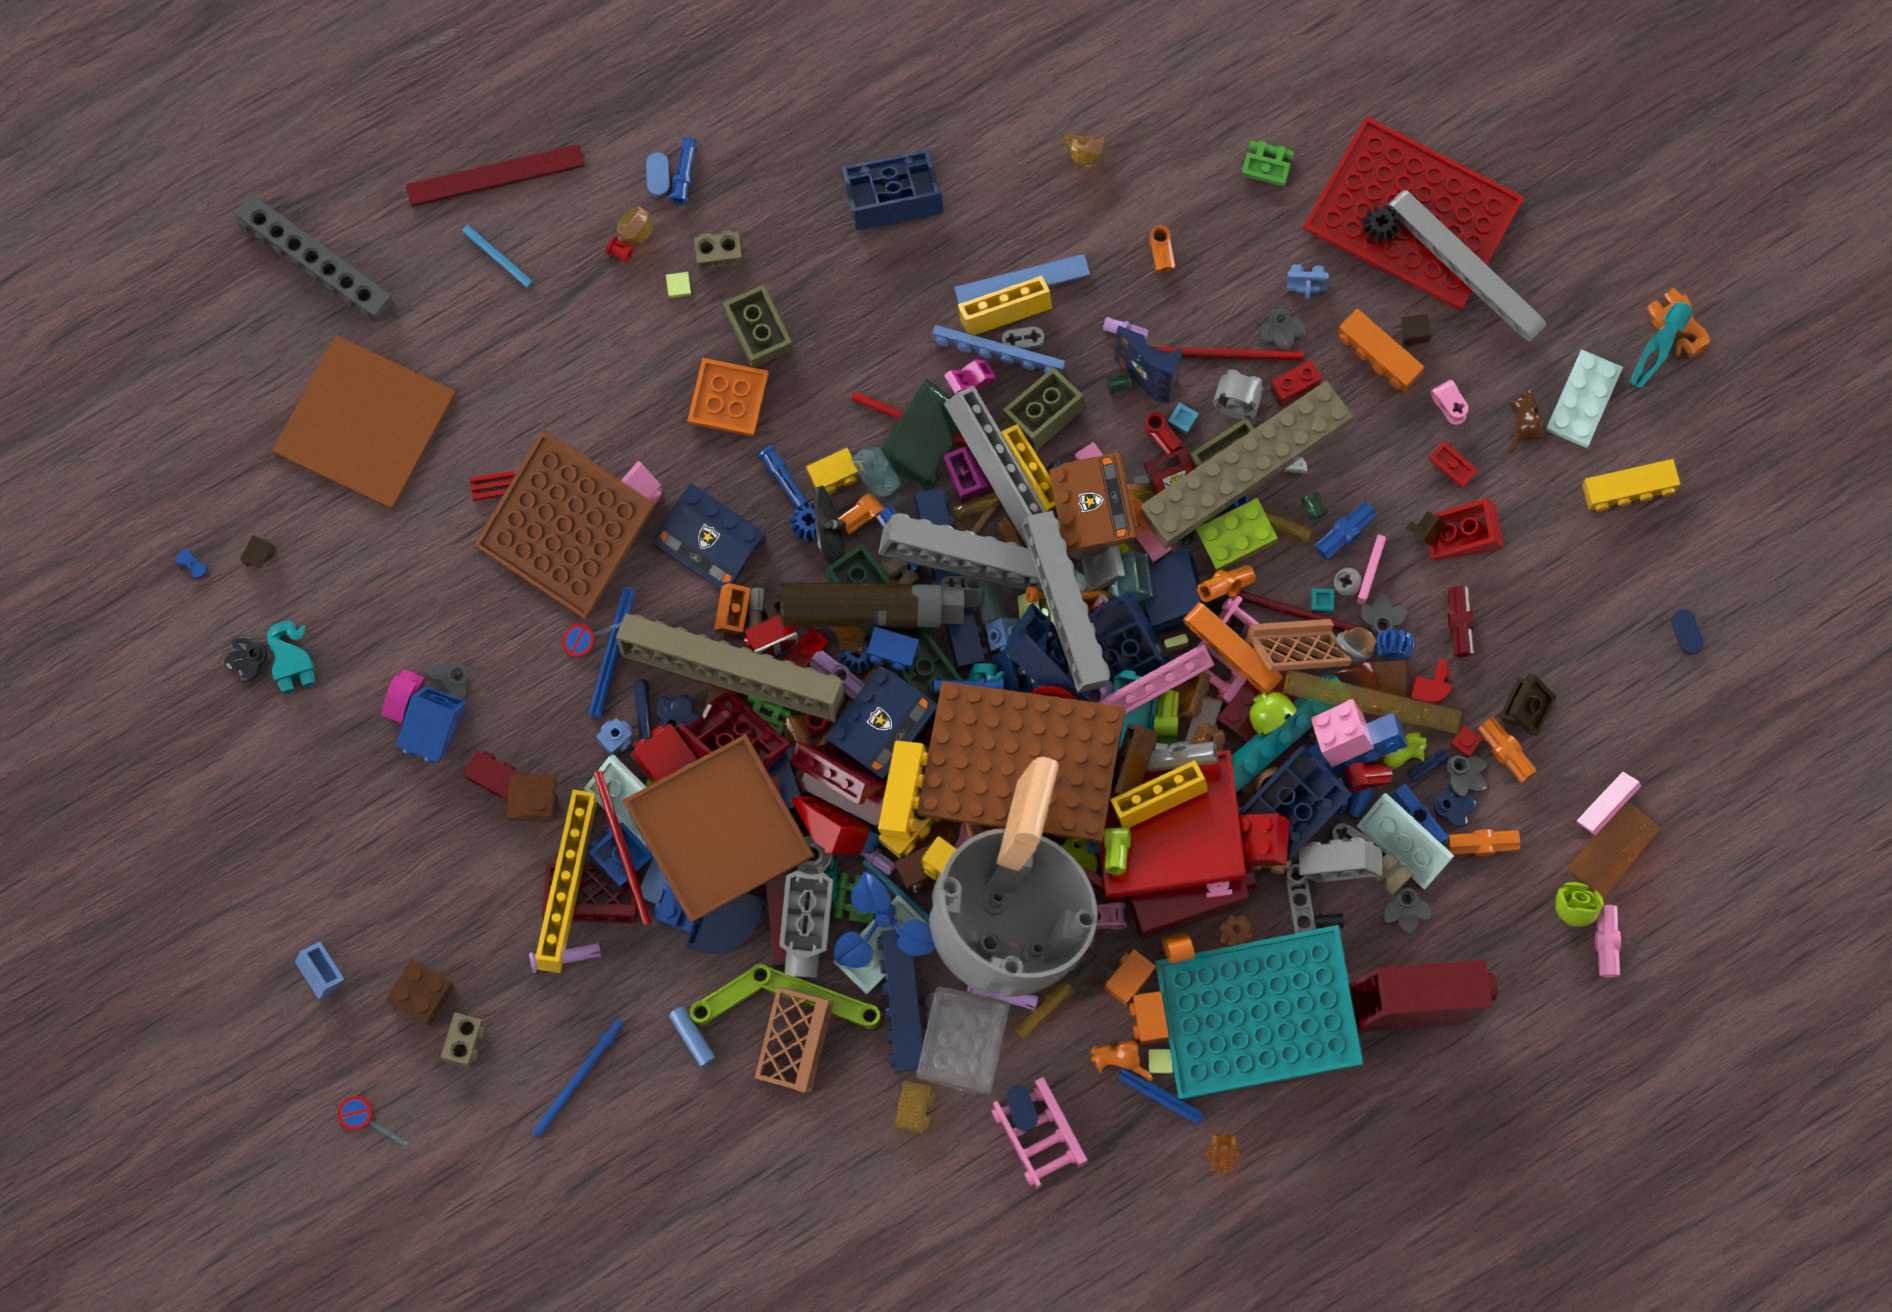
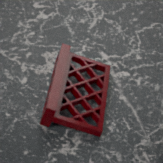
M804 742L796 744L791 764L858 805L864 804L866 796L885 793L888 779L884 781L850 756L842 751L838 752L831 744L811 747Z
M546 863L544 899L542 903L543 920L551 890L550 883L552 884L553 881L551 870H555L556 863ZM584 864L583 871L589 877L580 883L579 890L587 899L582 903L575 904L572 921L636 923L637 905L630 890V884H623L621 886L622 889L613 896L606 889L613 881L609 879L602 885L596 878L601 871L593 864ZM639 870L636 872V876H637L638 881H639ZM593 880L600 888L590 895L583 887ZM604 891L611 899L605 904H598L594 898ZM627 892L632 897V905H622L617 899Z

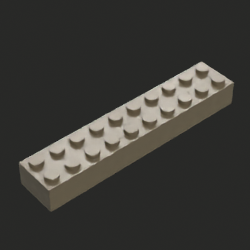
M1325 381L1140 505L1139 514L1164 548L1167 549L1350 426L1354 416L1330 384Z
M626 613L616 636L622 657L835 723L845 700L842 680L834 674L825 675L818 673L814 668H802L788 660L784 662L779 661L769 654L760 655L753 653L752 650L746 647L737 648L723 640L719 642L711 640L704 634L695 635L681 627H676L675 629L661 621H649L639 614L630 615Z

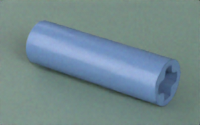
M681 1006L672 1011L668 1017L700 1068L712 1063L716 1057L685 1007Z

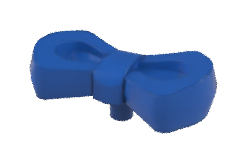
M183 550L177 555L176 564L187 566L191 570L193 579H200L206 575L207 565L198 562L190 550Z

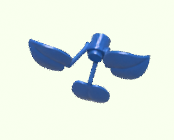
M865 871L853 888L851 901L854 907L861 912L869 913L873 911L876 914L875 922L864 939H862L859 933L854 931L843 934L838 939L834 948L835 961L840 965L851 968L866 966L870 963L873 956V949L866 942L870 939L877 926L889 927L891 924L894 925L896 933L900 935L897 940V946L905 954L921 956L936 949L930 927L925 922L916 919L909 920L903 924L901 930L899 929L898 919L894 918L896 908L890 903L891 897L888 890L875 876Z

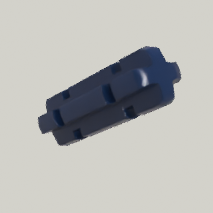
M1440 749L1434 756L1431 755L1424 762L1419 763L1416 766L1417 768L1414 767L1407 772L1408 778L1411 782L1415 783L1421 779V776H1425L1437 768L1439 763L1443 764L1449 758L1448 754L1444 749Z

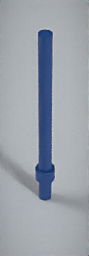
M616 1019L609 1030L601 1035L598 1039L600 1041L532 1131L539 1138L607 1047L610 1048L614 1043V1037L624 1025L622 1021Z

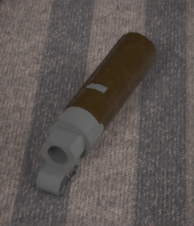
M947 576L942 579L941 585L784 582L781 585L780 595L781 624L783 626L878 628H940L941 624H963L964 607H978L984 603L985 581L977 576Z

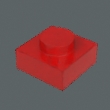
M1464 725L1450 745L1466 757H1470L1483 738Z

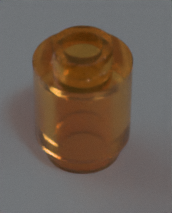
M793 715L784 720L785 724L782 728L788 741L791 743V747L795 749L798 742H804L808 745L812 744L810 739L812 736L803 717L798 718L797 715Z

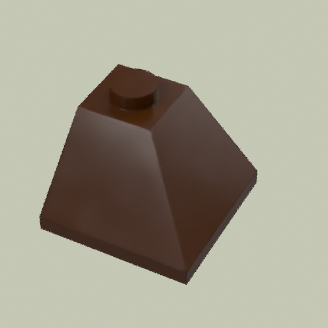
M510 774L507 820L553 822L556 776Z

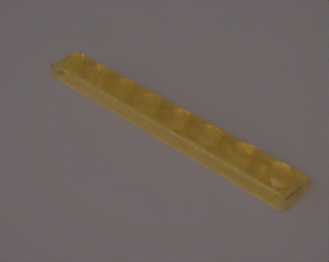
M1292 670L1287 672L1283 691L1285 694L1335 706L1353 699L1361 712L1381 717L1394 713L1398 721L1452 734H1458L1462 711Z

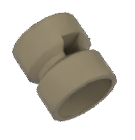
M892 558L881 567L892 584H919L921 582L914 570H908L909 564L907 561Z
M1389 852L1382 858L1383 876L1374 878L1378 882L1383 881L1384 888L1394 896L1408 883L1414 874L1406 866H1400V860Z

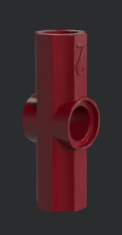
M1454 586L1448 589L1450 612H1448L1449 632L1452 633L1453 656L1468 657L1474 654L1472 638L1474 620L1473 612L1470 611L1468 587Z

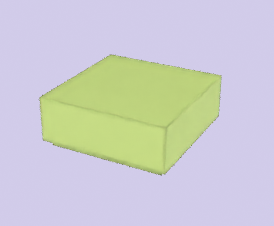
M688 272L666 275L669 298L691 296Z
M1186 634L1164 641L1163 647L1167 654L1188 647Z
M1149 1049L1150 1074H1173L1170 1049Z

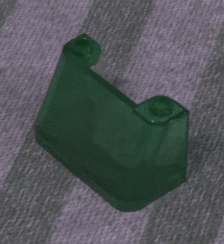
M927 379L915 394L880 450L881 465L925 491L930 486L934 487L940 477L937 474L938 467L943 461V455L948 453L961 433L944 405L952 397Z

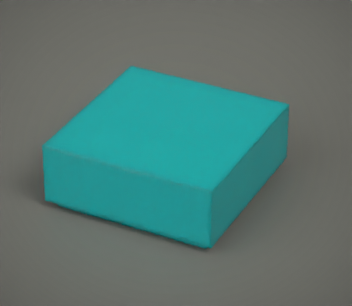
M1312 588L1311 612L1334 613L1335 589Z

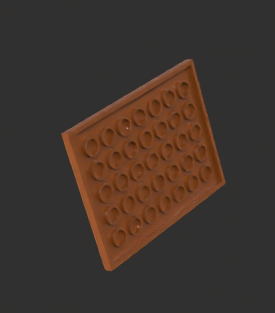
M942 681L917 815L920 817L1006 829L1017 781L1033 760L1046 757L1055 760L1059 767L1042 834L1102 843L1124 723L1125 707Z

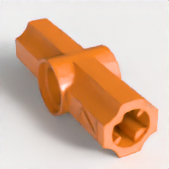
M1244 565L1230 572L1221 569L1214 574L1212 579L1199 584L1197 592L1200 599L1204 602H1209L1223 595L1235 597L1241 588L1255 582L1256 574L1249 565Z
M1494 717L1488 719L1477 729L1491 746L1492 753L1502 765H1506L1520 783L1529 779L1537 771L1523 754L1522 747L1512 735H1508Z
M1484 829L1470 834H1452L1448 836V849L1454 856L1475 854V856L1484 857L1499 852L1520 851V835L1518 830L1493 832V830Z

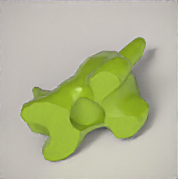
M1420 732L1406 735L1407 747L1380 757L1382 764H1386L1388 767H1391V770H1394L1410 758H1419L1424 762L1427 739L1420 738Z

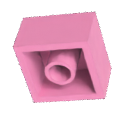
M1353 699L1311 718L1321 752L1331 767L1374 749L1364 715Z

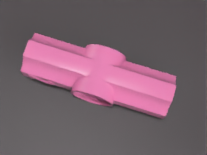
M1603 905L1596 919L1597 931L1595 932V949L1598 952L1599 977H1619L1621 933L1618 931L1617 906Z

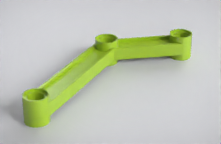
M764 964L755 965L751 970L701 1001L694 1003L690 1009V1015L694 1023L699 1026H705L761 989L776 994L777 987L832 1000L834 1004L831 1015L858 1024L866 1029L876 1028L881 1021L880 1011L874 1005L866 1004L794 976L784 975L783 972L767 967ZM763 971L767 973V978L761 982L755 980L756 973ZM782 993L783 997L793 1000L790 995ZM796 997L797 1000H798V1002L803 999V998ZM807 1000L802 1004L815 1008L816 1002ZM698 1009H706L708 1013L705 1018L698 1019L695 1017ZM867 1012H873L877 1015L873 1022L864 1020V1015Z

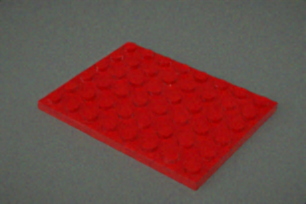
M1366 116L1305 222L1303 230L1462 311L1473 292L1472 289L1400 222L1397 224L1400 226L1399 232H1395L1396 236L1393 240L1388 238V242L1384 244L1382 239H1379V242L1375 244V238L1367 239L1368 232L1362 231L1364 226L1362 223L1363 217H1367L1366 212L1368 210L1374 212L1376 205L1380 210H1383L1385 205L1387 206L1397 195L1406 190L1477 257L1488 265L1522 204L1524 197ZM1379 222L1378 226L1383 227L1384 223Z

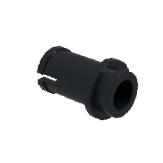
M1319 913L1314 916L1316 929L1336 925L1339 928H1344L1343 913L1330 915Z

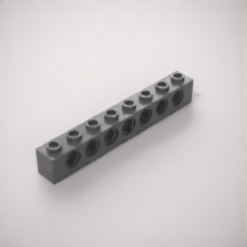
M253 194L249 196L235 213L238 220L237 224L246 232L251 230L256 234L255 238L262 244L268 243L273 246L272 250L280 257L285 255L290 259L289 262L298 270L303 268L308 272L307 276L313 281H321L325 284L324 288L332 295L336 293L342 297L341 300L350 308L353 306L360 310L359 313L365 319H373L378 323L394 303L392 296ZM266 219L264 224L256 225L258 220ZM276 232H283L281 237H273ZM294 244L301 245L298 250H290ZM311 257H318L316 262L308 263ZM330 269L336 270L331 276L325 275ZM346 282L353 283V285L350 288H343V285ZM363 295L371 296L367 301H360Z

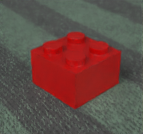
M1279 814L1239 815L1245 867L1287 866L1289 819Z

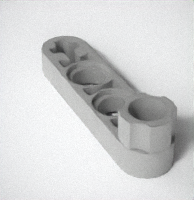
M1299 864L1291 865V868L1286 873L1285 881L1294 934L1316 930L1308 879L1304 876L1299 881L1292 879L1293 872H1297L1299 876L1302 875H1300ZM1296 886H1299L1300 888L1303 886L1305 887V889H1296L1294 891H1291V888L1295 889ZM1297 894L1304 895L1307 900L1306 904L1297 906L1293 901L1294 896ZM1300 917H1307L1310 920V926L1302 929L1298 926L1297 920Z

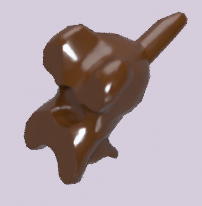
M1530 389L1526 391V395L1521 394L1514 401L1509 402L1512 405L1511 408L1518 411L1516 434L1508 449L1510 454L1517 449L1521 440L1541 439L1546 432L1539 414H1537L1538 407Z

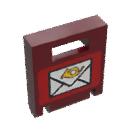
M1182 447L1143 463L1154 495H1157L1195 469L1187 447ZM1172 457L1175 458L1178 465L1160 471L1158 463Z

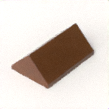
M1127 725L1118 752L1111 792L1121 795L1142 784L1159 733L1139 725Z

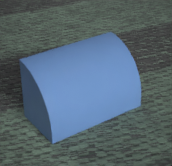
M320 941L300 951L295 963L318 1000L332 993L343 983V976Z

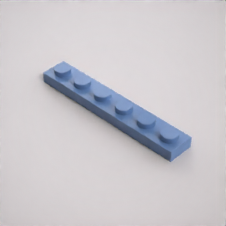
M935 325L932 333L933 341H936L938 345L945 347L949 345L955 346L958 350L966 353L970 351L977 352L984 358L991 359L995 357L1001 359L1003 363L1010 365L1014 363L1020 364L1027 370L1034 371L1038 369L1046 374L1054 367L1063 375L1065 369L1064 360Z

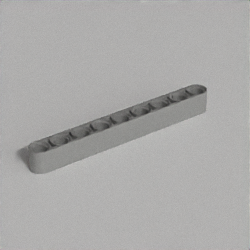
M1403 190L1387 205L1389 211H1395L1394 217H1399L1401 224L1521 337L1530 342L1547 326L1545 320L1408 191Z

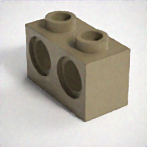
M724 231L719 235L705 233L699 235V237H694L698 270L743 265L739 232ZM731 244L735 246L731 251L724 250L726 245ZM706 247L713 249L708 254H704L701 251Z
M454 1012L441 1054L442 1060L471 1068V1064L476 1063L479 1050L476 1049L479 1040L482 1041L485 1035L486 1027H483V1021ZM469 1024L474 1026V1031L470 1035L462 1034L464 1026ZM459 1047L467 1048V1053L464 1057L458 1058L455 1056V1052Z

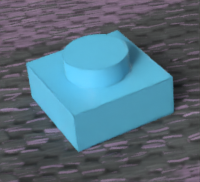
M1179 402L1167 424L1188 434L1199 413Z

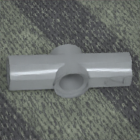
M1177 742L1169 748L1153 750L1147 770L1149 772L1175 770L1194 760L1198 765L1217 763L1216 744L1208 742L1189 745L1187 742Z

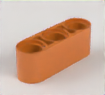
M1185 932L1161 937L1165 956L1172 964L1195 958L1191 939Z

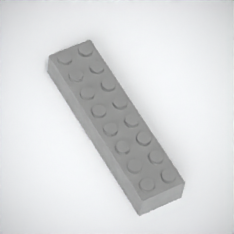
M902 513L893 514L883 528L878 552L880 555L962 576H977L985 582L1026 592L1028 587H1036L1037 590H1043L1029 548L1020 547L1018 543L1001 542L995 537L978 536L972 531L954 530L949 525H935L929 520L912 519Z

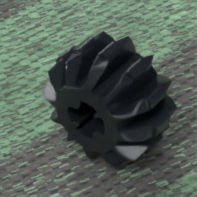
M1376 205L1374 212L1368 210L1366 212L1367 217L1362 219L1364 224L1362 231L1368 232L1367 239L1374 237L1375 244L1379 242V239H1382L1384 244L1388 242V238L1393 240L1396 236L1395 232H1399L1400 226L1397 225L1400 221L1399 217H1394V210L1387 212L1386 205L1383 207V210H1380ZM1379 222L1384 223L1383 227L1378 226Z

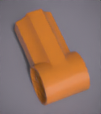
M1163 225L1155 226L1149 237L1156 273H1166L1176 268L1170 241L1171 233ZM1157 234H1161L1165 237L1166 240L1163 242H1158L1155 240L1154 236Z
M871 492L863 496L856 503L855 507L839 517L838 520L846 522V528L843 530L850 536L866 523L876 521V515L884 507Z

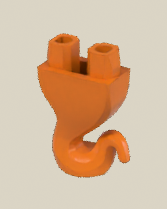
M1673 288L1663 297L1669 304L1667 307L1663 308L1658 300L1648 305L1647 311L1652 317L1651 323L1658 331L1665 326L1666 323L1662 319H1664L1673 304L1684 302L1692 309V304L1686 294L1681 295ZM1693 315L1683 329L1684 331L1680 332L1677 330L1675 333L1676 337H1690L1695 340L1692 343L1686 338H1679L1675 343V354L1677 357L1681 354V348H1684L1691 358L1702 352L1710 344L1708 333L1694 320Z

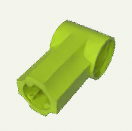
M1168 690L1159 695L1158 712L1155 714L1154 732L1159 733L1158 735L1178 736L1179 692Z
M1105 828V871L1112 875L1126 873L1127 849H1130L1131 844L1130 828Z

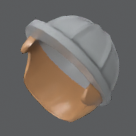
M1357 627L1350 631L1345 630L1336 637L1337 643L1351 658V664H1362L1367 659L1372 658L1376 646V638L1367 629Z

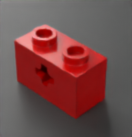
M1312 360L1273 379L1270 390L1280 407H1283L1321 385L1322 377Z

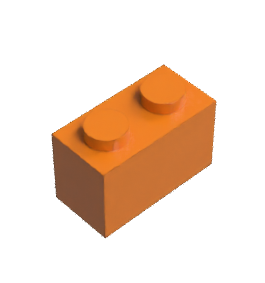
M731 583L722 586L714 631L734 636L743 633L751 588Z
M1135 949L1131 954L1126 952L1119 961L1121 966L1116 972L1112 970L1104 980L1106 982L1105 990L1126 1007L1131 1002L1133 995L1139 992L1156 970V966Z
M1161 991L1133 995V1002L1129 1003L1131 1017L1135 1016L1136 1025H1133L1134 1038L1139 1039L1140 1045L1168 1041L1169 1036Z

